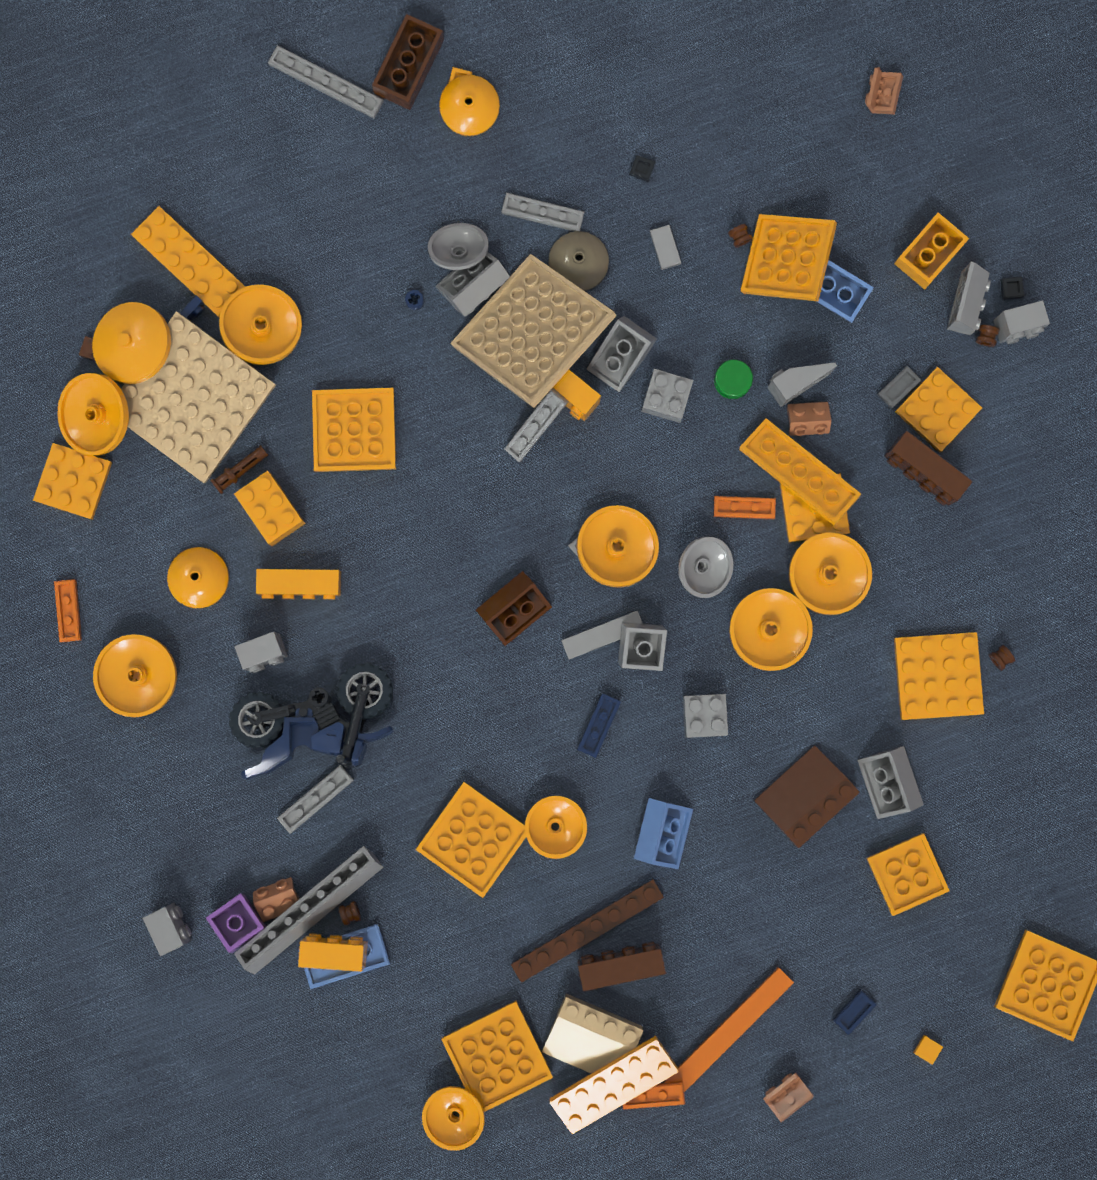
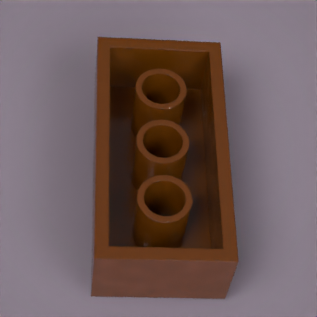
M406 14L372 84L374 94L411 110L443 44V30Z
M908 431L895 441L884 456L894 468L899 467L903 470L905 477L910 480H916L923 491L934 494L936 496L935 499L942 505L947 504L949 506L957 502L973 482Z
M654 941L643 943L642 947L639 948L626 946L621 948L622 951L614 953L613 950L601 952V956L593 957V954L581 956V960H577L583 991L666 974L659 944H654Z

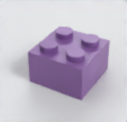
M241 893L206 917L228 953L235 952L266 928L245 894Z

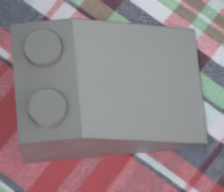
M623 316L616 321L587 367V370L620 392L647 356L657 338Z
M836 363L796 367L789 368L785 372L781 369L772 376L773 378L770 379L771 383L767 388L780 407H782L830 375L837 365Z

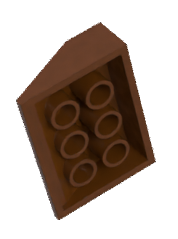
M814 745L754 801L793 845L800 848L860 792Z

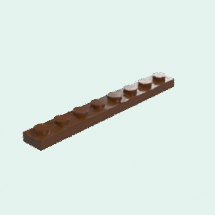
M652 879L511 963V966L522 983L664 897Z

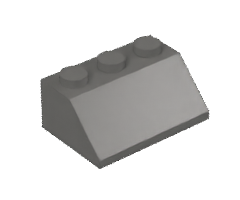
M487 252L484 259L478 264L463 270H453L435 287L458 312L466 317L482 301L488 299L491 293L502 286L510 276L499 260Z
M970 262L961 272L947 330L971 335L975 330L978 331L981 319L979 314L985 307L986 299L983 298L985 292L989 290L991 280H988L990 273L975 262Z
M904 746L858 760L877 819L911 812L924 805Z

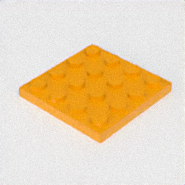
M759 214L741 292L743 294L819 301L837 222L835 220Z
M394 388L312 390L314 472L396 469Z
M977 632L894 638L901 720L984 714Z
M463 782L416 850L483 898L526 838L525 825L466 782Z
M1025 930L994 1007L1074 1041L1097 984V960Z
M517 1001L441 1038L464 1088L477 1097L484 1112L553 1078Z

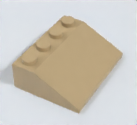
M565 994L542 1053L592 1074L636 1048L643 1033V1027L569 994Z

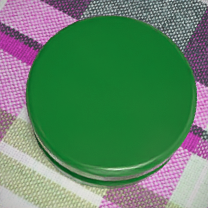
M735 359L722 363L714 377L716 390L727 399L743 397L749 391L753 382V374L750 367L743 361Z

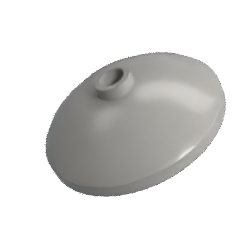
M455 223L444 226L437 230L428 242V253L431 260L438 266L450 270H463L478 264L484 259L489 248L486 234L480 228L467 223Z
M700 537L692 541L683 551L679 561V578L683 587L690 594L700 598H709L719 594L727 586L733 573V557L730 549L723 541L714 537Z

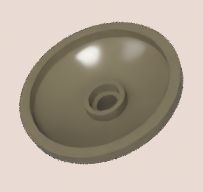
M576 231L565 234L551 248L549 267L584 291L596 287L604 279L608 271L609 256L607 249L600 239L590 233ZM581 255L583 259L578 261L575 257Z

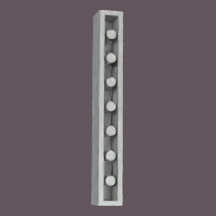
M363 846L234 953L244 970L256 974L379 872L383 866L373 852Z

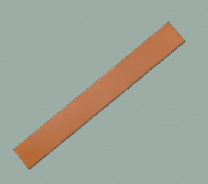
M778 967L678 1066L679 1072L662 1083L683 1082L685 1092L794 982Z

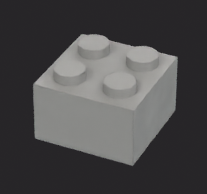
M1043 300L1005 310L993 320L995 327L1000 330L998 334L1000 343L1007 342V344L1016 343L1025 336L1027 339L1037 337L1050 324Z
M654 369L641 412L681 423L693 380Z
M622 622L618 656L619 665L622 668L663 671L667 630L662 625Z
M271 632L234 646L242 669L250 671V673L264 670V666L267 664L275 666L283 663V658L288 657L281 635L276 632Z
M726 694L683 696L685 738L728 736Z
M175 903L143 918L160 956L192 940L190 937L192 932L181 918L183 917L182 910Z

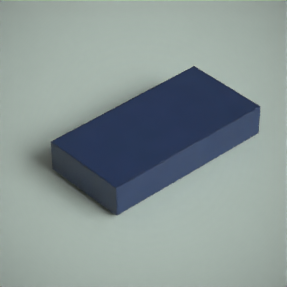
M860 989L832 1020L849 1035L877 1004Z

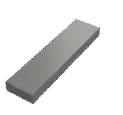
M506 193L502 208V214L574 232H580L584 217V211Z
M554 388L551 389L504 450L518 462H521L568 401Z
M638 611L561 640L568 659L570 660L620 640L622 622L643 624Z
M339 765L277 819L291 834L352 783L354 779L342 765Z

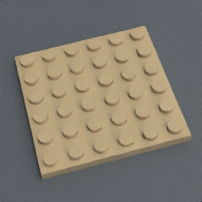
M530 254L450 344L535 408L611 323L616 314Z
M175 312L168 322L171 347L163 367L150 379L137 384H124L121 390L128 405V428L201 482L206 483L276 384L237 357L179 312Z

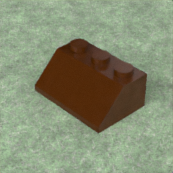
M522 571L479 606L476 612L506 646L551 609L552 606L531 579Z

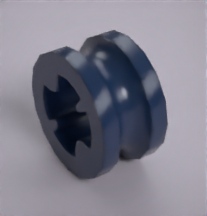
M411 290L405 296L406 305L410 309L418 310L423 306V295L418 290ZM414 295L416 298L420 297V299L417 300L418 304L415 305L413 302L409 303V301L412 300L411 296Z

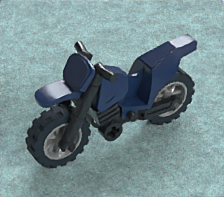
M359 663L354 667L348 668L347 672L341 675V680L337 685V697L341 706L351 716L349 723L344 722L340 718L335 706L332 704L331 696L323 688H314L310 692L307 701L282 706L274 697L263 692L249 693L245 697L242 696L239 699L240 701L233 705V710L230 712L229 725L232 730L231 732L239 742L247 747L267 749L263 754L261 763L242 771L241 776L249 780L271 773L293 759L294 749L300 745H305L317 753L337 756L336 761L342 763L346 770L351 769L352 766H360L367 750L366 743L382 739L394 732L392 726H389L374 733L362 734L364 723L367 722V719H373L375 716L382 715L383 711L389 708L390 702L393 699V685L386 672L377 665ZM363 677V685L357 684L355 681ZM367 677L375 679L369 686L367 685ZM379 683L380 692L370 690ZM352 684L357 687V692L350 693ZM374 695H378L379 698L373 703L371 699ZM319 696H323V697H324V698H322V703H318V702H317V701L320 700V697H319ZM356 696L355 702L352 700L351 697ZM256 706V712L253 715L248 710ZM260 706H264L268 710L260 711ZM246 713L251 718H249V721L243 722ZM253 724L250 733H248L244 726ZM271 726V728L266 732L264 728ZM257 728L261 730L262 735H254Z

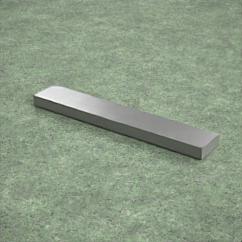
M278 45L268 61L270 66L375 119L384 102L383 99Z

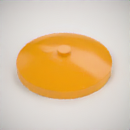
M251 285L239 289L227 299L220 313L219 328L224 344L233 354L245 362L266 365L284 359L295 349L301 336L302 320L297 305L285 292L269 285Z
M123 303L108 311L98 323L92 343L94 359L99 369L109 378L124 384L141 383L153 377L165 364L170 352L171 335L167 322L158 311L143 303Z
M85 373L73 378L61 393L57 412L58 423L63 437L74 450L85 455H103L111 452L120 444L128 427L129 411L126 398L116 382L102 374Z
M615 505L597 510L584 522L577 537V555L583 569L595 581L610 587H626L641 581L652 570L658 557L659 541L653 525L642 513L626 506Z
M822 533L809 538L796 550L790 562L789 581L794 595L806 608L819 614L837 615L853 609L865 598L872 581V567L867 553L855 540L839 533Z
M774 588L761 589L746 596L733 611L729 626L731 643L739 657L750 666L765 671L785 669L798 662L809 648L813 632L811 617L805 605L793 594Z
M126 635L113 640L100 652L94 665L93 682L100 700L110 710L127 717H141L158 711L169 701L176 687L177 668L169 650L158 640L145 635Z

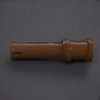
M260 445L231 469L225 468L224 473L216 479L212 478L210 481L219 493L223 494V490L233 483L236 484L241 475L269 455Z

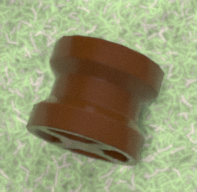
M746 224L739 225L728 232L729 237L734 240L733 245L735 248L741 247L753 240L752 235L748 234Z
M980 325V334L976 338V343L982 346L995 347L997 343L995 338L1000 330L994 326Z
M1001 645L997 652L989 654L991 661L1000 671L1004 670L1008 663L1012 664L1015 662L1013 654L1004 645Z
M355 901L351 902L348 906H339L340 916L345 926L349 925L352 921H361L360 911Z

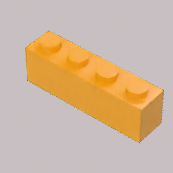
M256 569V594L262 595V599H274V595H282V599H294V596H303L302 599H315V596H323V599L335 600V596H341V571Z

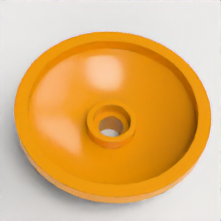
M463 75L449 82L441 94L439 103L440 113L445 124L452 131L464 136H475L487 131L495 123L500 107L495 88L486 79L476 75ZM467 99H471L473 102L472 104L467 105L465 101Z
M202 547L189 548L178 554L170 564L167 574L168 587L174 598L185 606L191 608L209 607L219 601L227 590L229 583L227 565L216 552ZM194 573L199 575L197 580L192 579Z
M549 796L539 800L532 806L525 820V834L529 844L537 853L547 858L559 859L570 856L581 847L587 833V821L582 809L571 799L562 796ZM558 823V830H552L551 825Z
M456 1086L441 1088L434 1092L424 1105L422 1112L423 1128L429 1139L443 1149L462 1150L471 1146L477 1141L484 1128L485 1116L483 1107L477 1097L464 1088ZM453 1111H457L459 1116H454Z

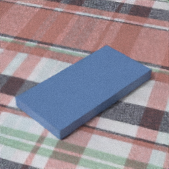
M377 923L341 935L342 939L348 940L352 936L363 937V941H368L366 967L362 972L304 967L310 989L389 965L390 960L379 924Z

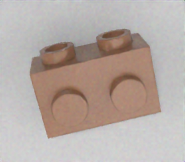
M875 67L874 73L870 76V91L865 99L866 106L871 113L895 114L903 80L902 73L882 72L880 68Z
M828 402L787 405L790 436L830 433L832 420Z
M291 877L281 879L266 887H260L253 892V904L263 922L280 916L299 900Z
M797 1073L785 1076L782 1079V1084L777 1088L775 1086L770 1088L765 1093L766 1096L763 1100L768 1104L779 1121L783 1122L814 1096Z

